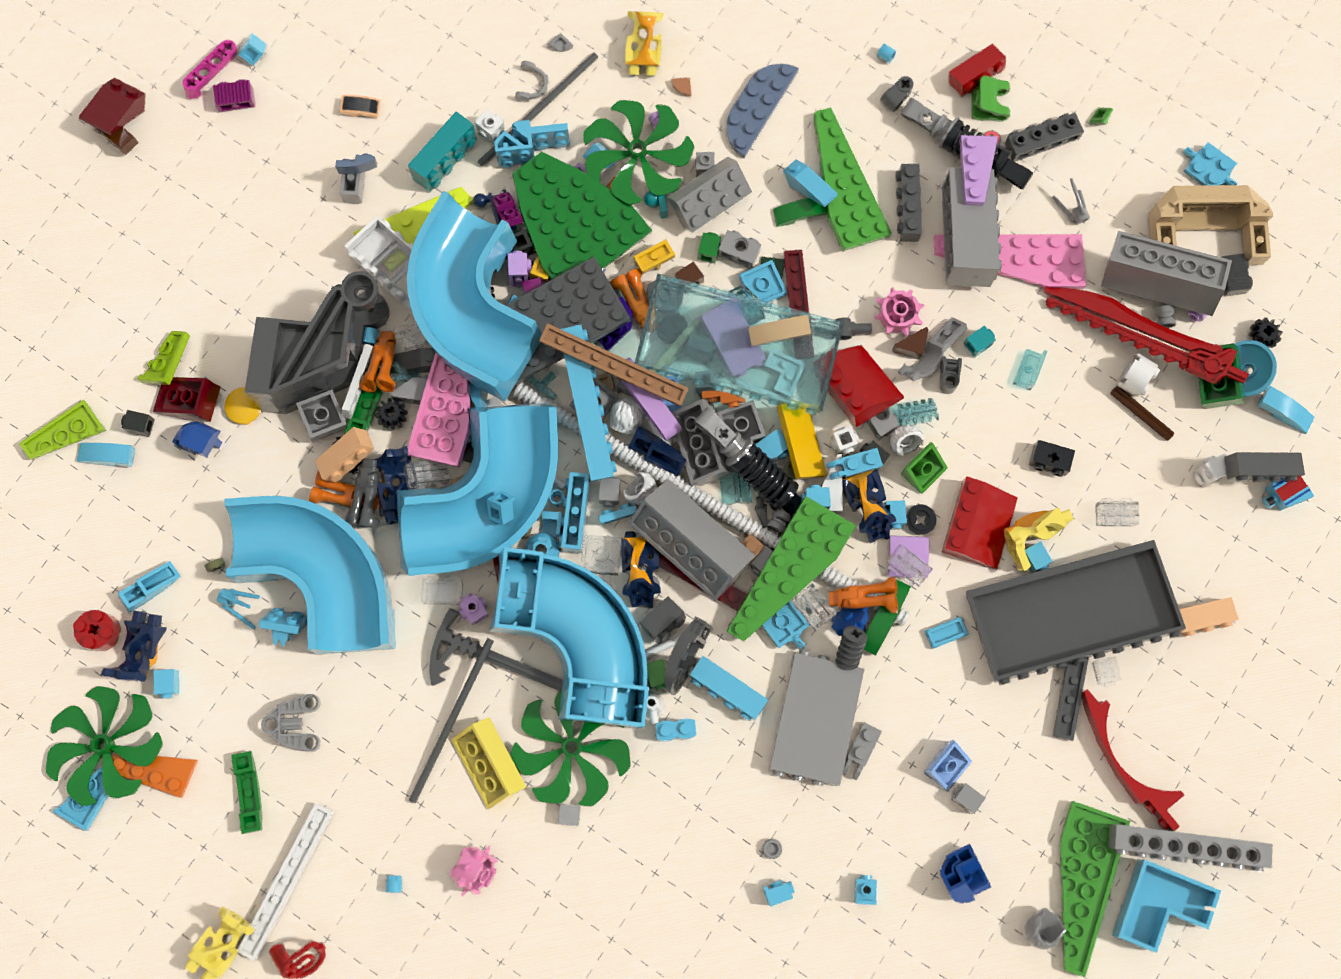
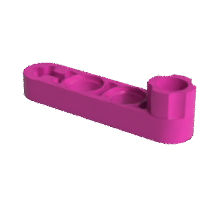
M222 41L183 79L182 83L185 94L189 99H198L202 95L201 89L237 55V47L234 41ZM214 58L221 59L219 64H213L211 61ZM202 70L209 71V74L207 76H201L199 75V72Z

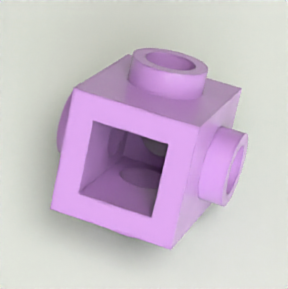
M468 594L461 599L462 602L459 603L461 609L458 611L464 620L468 618L472 626L489 616L485 610L487 604L482 596L478 598L476 594L473 596ZM472 606H476L474 610H470Z

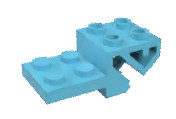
M530 120L514 122L512 124V136L504 130L494 141L498 165L505 168L518 164L524 165L535 157L534 149L545 150L548 147L563 148L566 145H570L567 123L531 127Z

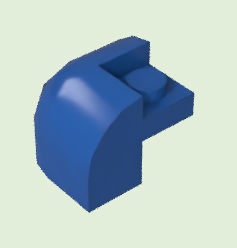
M190 422L183 425L177 431L172 443L182 450L207 458L213 446L218 449L220 448L222 441L218 439L221 431L204 423Z
M970 844L946 856V860L940 869V874L951 898L955 902L969 903L975 901V895L991 888V884Z

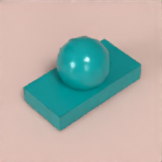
M647 191L644 195L645 204L650 208L659 206L661 219L667 218L666 195L656 196Z

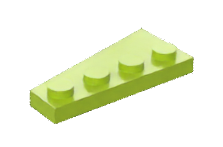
M83 399L21 441L19 445L28 458L33 460L107 430L89 404Z

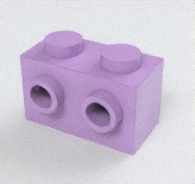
M513 251L508 253L510 287H523L522 282L528 281V277H530L532 269L531 259H527V253Z

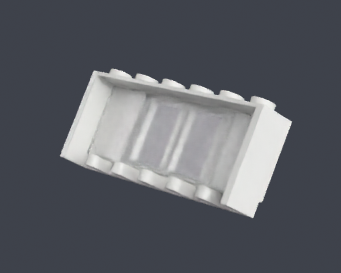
M376 216L344 245L346 253L412 312L407 291V271L413 244H407L404 241V237L398 231L394 232L385 219L381 220Z

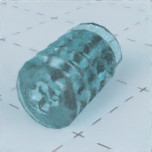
M928 398L927 402L925 399H921L919 403L915 400L912 402V405L910 402H906L905 406L901 403L897 406L900 426H902L903 422L910 424V420L913 421L914 425H917V419H920L923 424L926 417L931 422L932 416L937 421L939 420L938 408L932 398Z

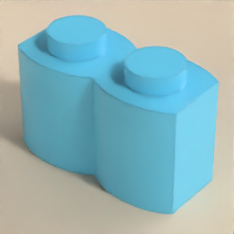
M681 719L677 722L662 721L655 725L657 740L661 742H669L676 738L688 740L697 735L695 720Z

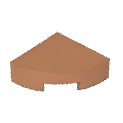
M690 77L672 78L674 89L683 96L691 97Z

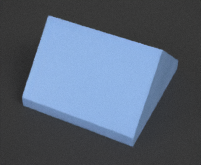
M950 740L926 767L924 772L942 788L949 791L971 764L972 760L956 741Z

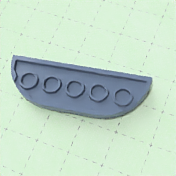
M789 64L768 65L757 71L745 86L729 112L726 125L729 143L741 157H746L799 72L798 67Z

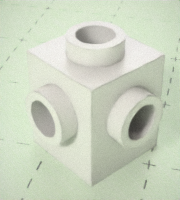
M488 109L475 121L476 130L479 131L480 136L485 140L489 139L494 142L505 130L502 117L498 114L494 115Z
M851 426L847 428L841 427L834 430L830 445L832 450L837 452V455L843 454L846 456L854 452L859 439Z

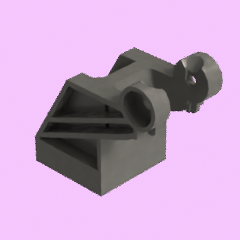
M363 271L347 275L342 284L331 287L311 322L256 317L245 393L263 412L288 414L298 409L296 403L329 390H333L336 393L350 387L364 348V343L362 342L364 328L378 329L384 326L390 315L389 306L384 297L378 293V285L374 277ZM359 290H364V291H365V292H363V293L357 295V293H358ZM374 307L372 312H367V310Z

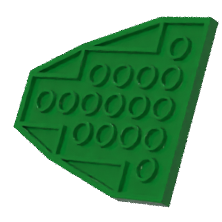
M540 152L512 173L521 216L538 256L541 268L547 273L550 280L595 257L603 270L652 232V229L632 205H628L616 198L609 188L580 169L544 152Z

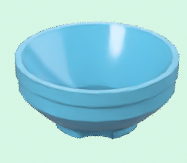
M535 534L525 545V550L535 551L538 545L543 544L547 548L546 555L559 557L560 554L557 540L549 534Z

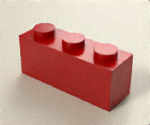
M992 43L949 71L948 83L961 96L971 93L979 86L980 79L983 76L993 77L1005 69L1006 56Z

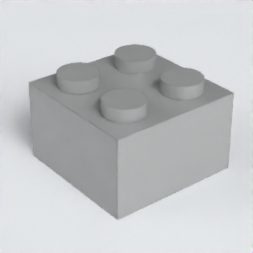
M333 390L296 403L311 442L343 431L347 427Z
M754 400L740 404L739 407L717 412L720 419L733 432L738 431L743 439L751 437L756 443L766 437Z

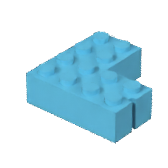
M1137 859L1112 936L1157 953L1169 916L1209 930L1214 912L1204 910L1205 906L1216 908L1221 890L1148 860Z

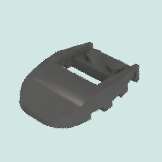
M698 617L693 619L679 637L667 662L665 687L667 692L673 696L684 685L689 676V672H687L689 666H695L698 660L695 658V655L699 648H704L706 639L713 630L711 625Z

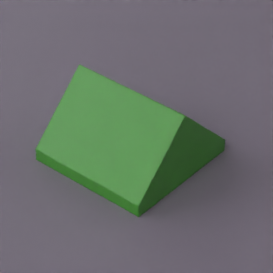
M930 442L903 469L901 475L918 492L923 494L948 467L935 445Z

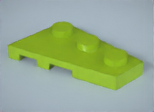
M171 331L159 347L160 353L154 361H149L147 364L149 368L144 375L140 374L137 380L141 383L170 385L190 335L184 331Z

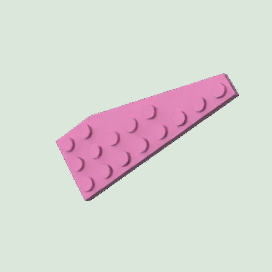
M1000 234L998 243H1001L999 260H1002V268L997 274L1021 279L1025 283L1041 285L1042 288L1084 289L1086 287L1082 234ZM934 235V255L945 258L944 235Z
M435 352L408 443V456L460 468L471 432L470 381L453 371Z

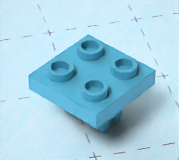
M273 608L260 619L259 628L272 630L273 644L276 645L278 640H280L281 646H284L287 640L292 638L293 634H299L307 625V615L300 611H293L291 613L285 612L281 608Z

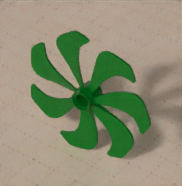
M619 100L611 107V110L623 113L631 126L633 141L629 142L619 128L605 118L595 120L583 133L585 145L596 138H605L628 149V151H596L586 158L587 175L600 182V175L603 169L612 163L630 157V160L618 172L611 184L612 194L628 205L637 204L642 201L631 187V179L636 162H641L644 178L649 191L656 196H663L677 191L682 179L681 177L667 179L661 176L645 159L646 155L668 164L682 167L689 163L695 146L689 136L685 137L680 146L673 149H646V146L674 133L679 127L677 116L667 105L657 104L655 106L660 119L654 131L644 142L639 138L644 123L645 108L640 102L631 100ZM634 149L642 150L639 153L633 152Z
M96 686L86 694V697L96 700L100 706L102 734L96 735L84 711L78 706L67 707L53 719L51 725L52 734H55L62 728L70 727L81 731L91 738L90 745L81 743L55 744L47 754L46 773L52 780L58 781L59 772L64 763L74 757L94 752L72 774L67 782V793L81 806L97 803L96 799L89 792V782L101 756H103V786L109 797L117 799L130 796L139 789L142 780H126L116 769L111 754L115 752L125 760L141 767L149 766L155 761L163 746L159 732H156L146 744L140 746H120L114 742V740L142 729L150 723L152 710L145 696L132 694V713L111 737L107 736L120 701L119 693L112 688ZM105 741V746L101 749V744Z
M562 691L555 696L554 700L558 717ZM539 699L529 703L521 721L523 731L537 739L560 743L562 748L541 754H530L525 752L515 742L511 751V758L522 774L532 776L545 769L564 753L566 756L555 780L547 787L532 789L539 801L559 804L569 797L571 789V757H575L584 774L587 791L579 805L594 806L607 793L609 783L601 771L579 754L583 751L608 757L615 762L618 774L621 777L631 766L628 745L623 740L610 739L582 746L581 741L595 729L605 724L586 721L578 738H574L573 721L560 720L568 735L567 739H563L542 720L540 715L542 700ZM571 741L577 744V750L574 753L567 751V744Z

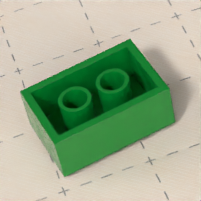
M1235 343L1220 345L1223 351L1226 349L1237 350L1231 366L1241 370L1239 348ZM1227 376L1216 384L1199 378L1201 405L1206 409L1245 403L1242 383Z

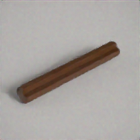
M1119 386L1113 388L1110 394L1167 441L1173 437L1174 431Z

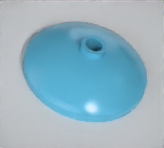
M1245 340L1235 343L1239 348L1241 370L1246 372L1249 368L1253 369V372L1248 375L1243 384L1244 397L1262 393L1272 384L1276 377L1277 361L1275 355L1266 345L1258 341Z

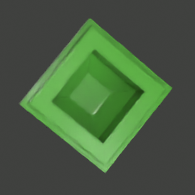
M1098 107L1089 122L1107 124L1113 108Z

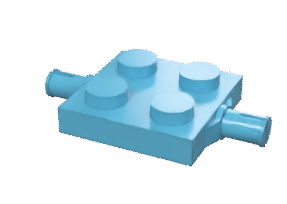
M1207 142L1197 153L1188 146L1182 152L1191 158L1190 164L1184 172L1202 186L1223 185L1224 183L1227 185L1238 184L1229 177L1231 171L1238 163L1211 143Z
M792 600L762 625L778 649L792 641L799 650L806 646L799 636L810 624Z

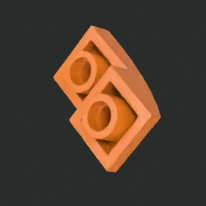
M702 391V399L709 400V403L721 402V404L728 405V408L739 407L740 403H746L745 398L722 391Z

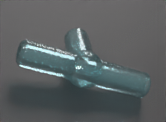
M398 361L392 364V367L398 373L391 375L394 382H407L413 377L419 378L420 376L417 372H406Z
M549 372L541 382L534 376L526 379L536 387L537 391L542 392L551 400L557 398V394L547 387L556 377L555 373Z

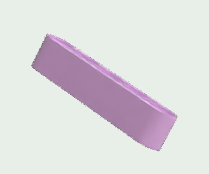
M630 357L626 359L634 363ZM621 380L665 441L682 431L680 424L660 397Z

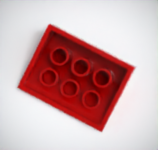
M862 345L828 353L813 362L814 375L855 427L904 399L902 393Z
M966 476L961 483L941 552L997 570L1006 541L1004 529L1010 527L1018 497L984 481Z

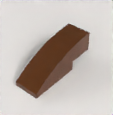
M124 127L112 135L95 128L125 155L139 143Z

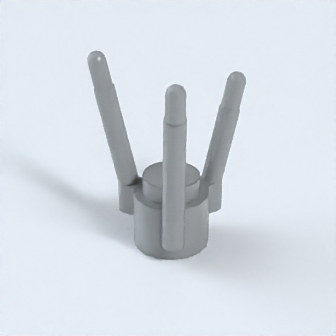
M1070 178L1078 203V207L1072 210L1073 213L1071 214L1055 195L1052 198L1069 217L1070 222L1075 221L1076 224H1081L1089 220L1090 216L1082 191L1077 190L1074 179Z

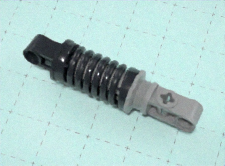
M911 97L900 113L904 118L931 133L930 137L940 141L938 146L940 149H946L949 153L952 152L960 160L961 135L975 136L976 133L975 128L968 132L970 125H963L964 122L959 117L952 121L947 118V115L943 114L940 116ZM931 116V122L924 123V117L928 118ZM978 132L976 136H982V133ZM997 143L992 164L994 176L998 178L1000 175L1014 186L1023 190L1034 173L1010 159L1013 150H1009L1006 147L1000 148V144Z
M706 407L694 421V424L720 447L719 452L727 456L725 464L732 467L733 471L738 473L740 477H743V480L748 482V485L753 487V490L758 492L760 497H764V501L769 502L772 510H778L782 507L793 517L801 503V497L796 493L799 484L788 477L775 462H772V459L767 457V454L756 446L751 437L743 439L738 431L733 432L712 409Z

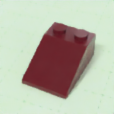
M114 77L102 85L79 115V119L112 135L145 111L146 93Z
M173 377L170 385H160L153 412L192 421L211 422L221 386L206 378Z

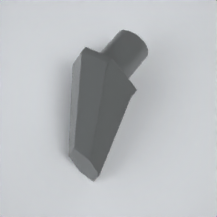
M757 496L755 510L761 524L765 528L768 524L767 504H764L763 497Z

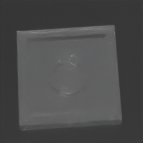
M584 535L580 566L594 574L618 576L622 537Z

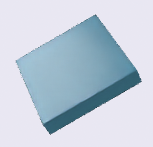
M773 260L738 275L753 309L788 294Z

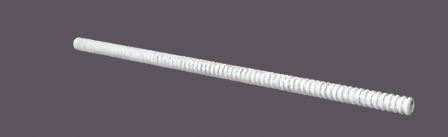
M522 382L516 386L513 391L514 398L518 397V400H523L524 404L546 403L555 406L558 424H563V427H568V430H573V433H578V436L581 437L577 415L574 416L573 412L569 413L568 409L564 410L563 406L559 407L558 403L554 404L553 400L549 401L548 397L544 398L543 394L539 395V392H534V389H529V386H524ZM605 435L606 441L611 442L613 451L611 454H614L615 458L619 457L620 461L624 460L625 464L629 463L630 467L634 466V469H639V472L649 473L661 485L669 479L698 506L700 505L702 509L705 508L706 512L710 511L711 515H717L716 518H722L721 521H727L726 524H732L733 528L737 527L738 531L742 530V533H747V536L753 535L764 546L767 545L769 549H774L780 539L778 537L779 534H773L772 530L768 531L767 527L763 528L762 524L758 525L757 521L753 522L752 518L748 519L747 515L743 516L742 512L738 513L737 509H732V506H726L727 503H721V500L718 501L716 497H711L710 493L706 494L705 490L702 492L700 487L697 489L696 485L692 486L690 482H686V479H681V476H675L644 460V455H640V453L628 448L629 445L625 446L624 442L620 443L613 436ZM829 566L818 575L821 580L824 579L826 583H831V586L835 585L836 589L862 585V583H856V580H851V577H846L845 573L841 574L840 570L836 571L835 567L832 569ZM878 593L868 594L865 597L878 596ZM871 606L873 611L879 608V606ZM901 608L894 623H899V626L902 627L907 621L910 612H905L904 608Z

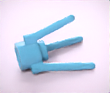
M223 588L218 594L217 602L222 604L223 609L228 610L247 626L255 629L256 627L230 606L233 607L235 604L250 609L251 606L238 600V596L260 599V596L237 591L232 588L230 590Z

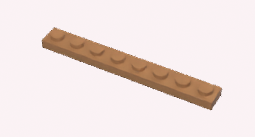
M548 323L540 337V343L677 406L682 405L689 389Z

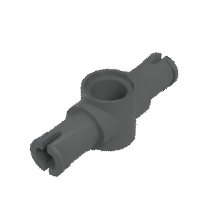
M842 317L835 319L831 323H815L814 333L815 335L835 336L836 340H849L855 335H871L872 324L855 323L850 318Z

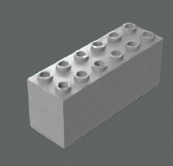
M950 167L942 185L946 285L991 287L993 281L997 279L998 271H1001L1002 260H999L1001 243H998L1000 227L997 226L999 210H996L998 193H995L997 177L994 176V170L992 169L983 206L964 205L962 168Z
M1118 231L1107 262L1101 287L1213 316L1225 291L1232 260Z
M669 479L643 500L628 522L635 531L715 601L740 577L756 556Z

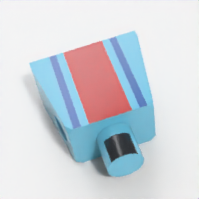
M1298 477L1295 482H1285V480L1271 482L1265 488L1269 496L1262 499V502L1268 509L1276 505L1281 511L1302 503L1315 495L1303 478Z

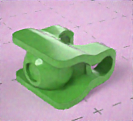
M983 76L980 79L979 86L972 91V118L982 121L1007 120L1010 117V109L1007 106L1001 105L997 101L996 96L1008 94L1010 82Z

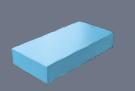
M962 617L924 631L932 649L969 635Z

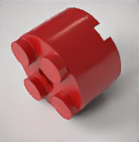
M90 610L83 613L73 624L76 641L82 647L93 651H107L114 647L121 632L118 620L114 616L100 610Z

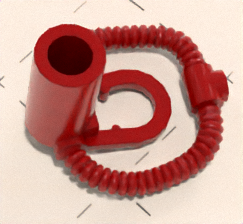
M311 941L290 956L283 944H277L269 950V955L282 978L301 979L313 974L320 968L326 957V946L323 942ZM310 948H314L319 953V958L315 965H313L315 962L313 954H306L300 957L301 954L303 955ZM306 959H310V961L307 964L303 965L299 969L297 968L298 965L301 966V963L303 961H305Z

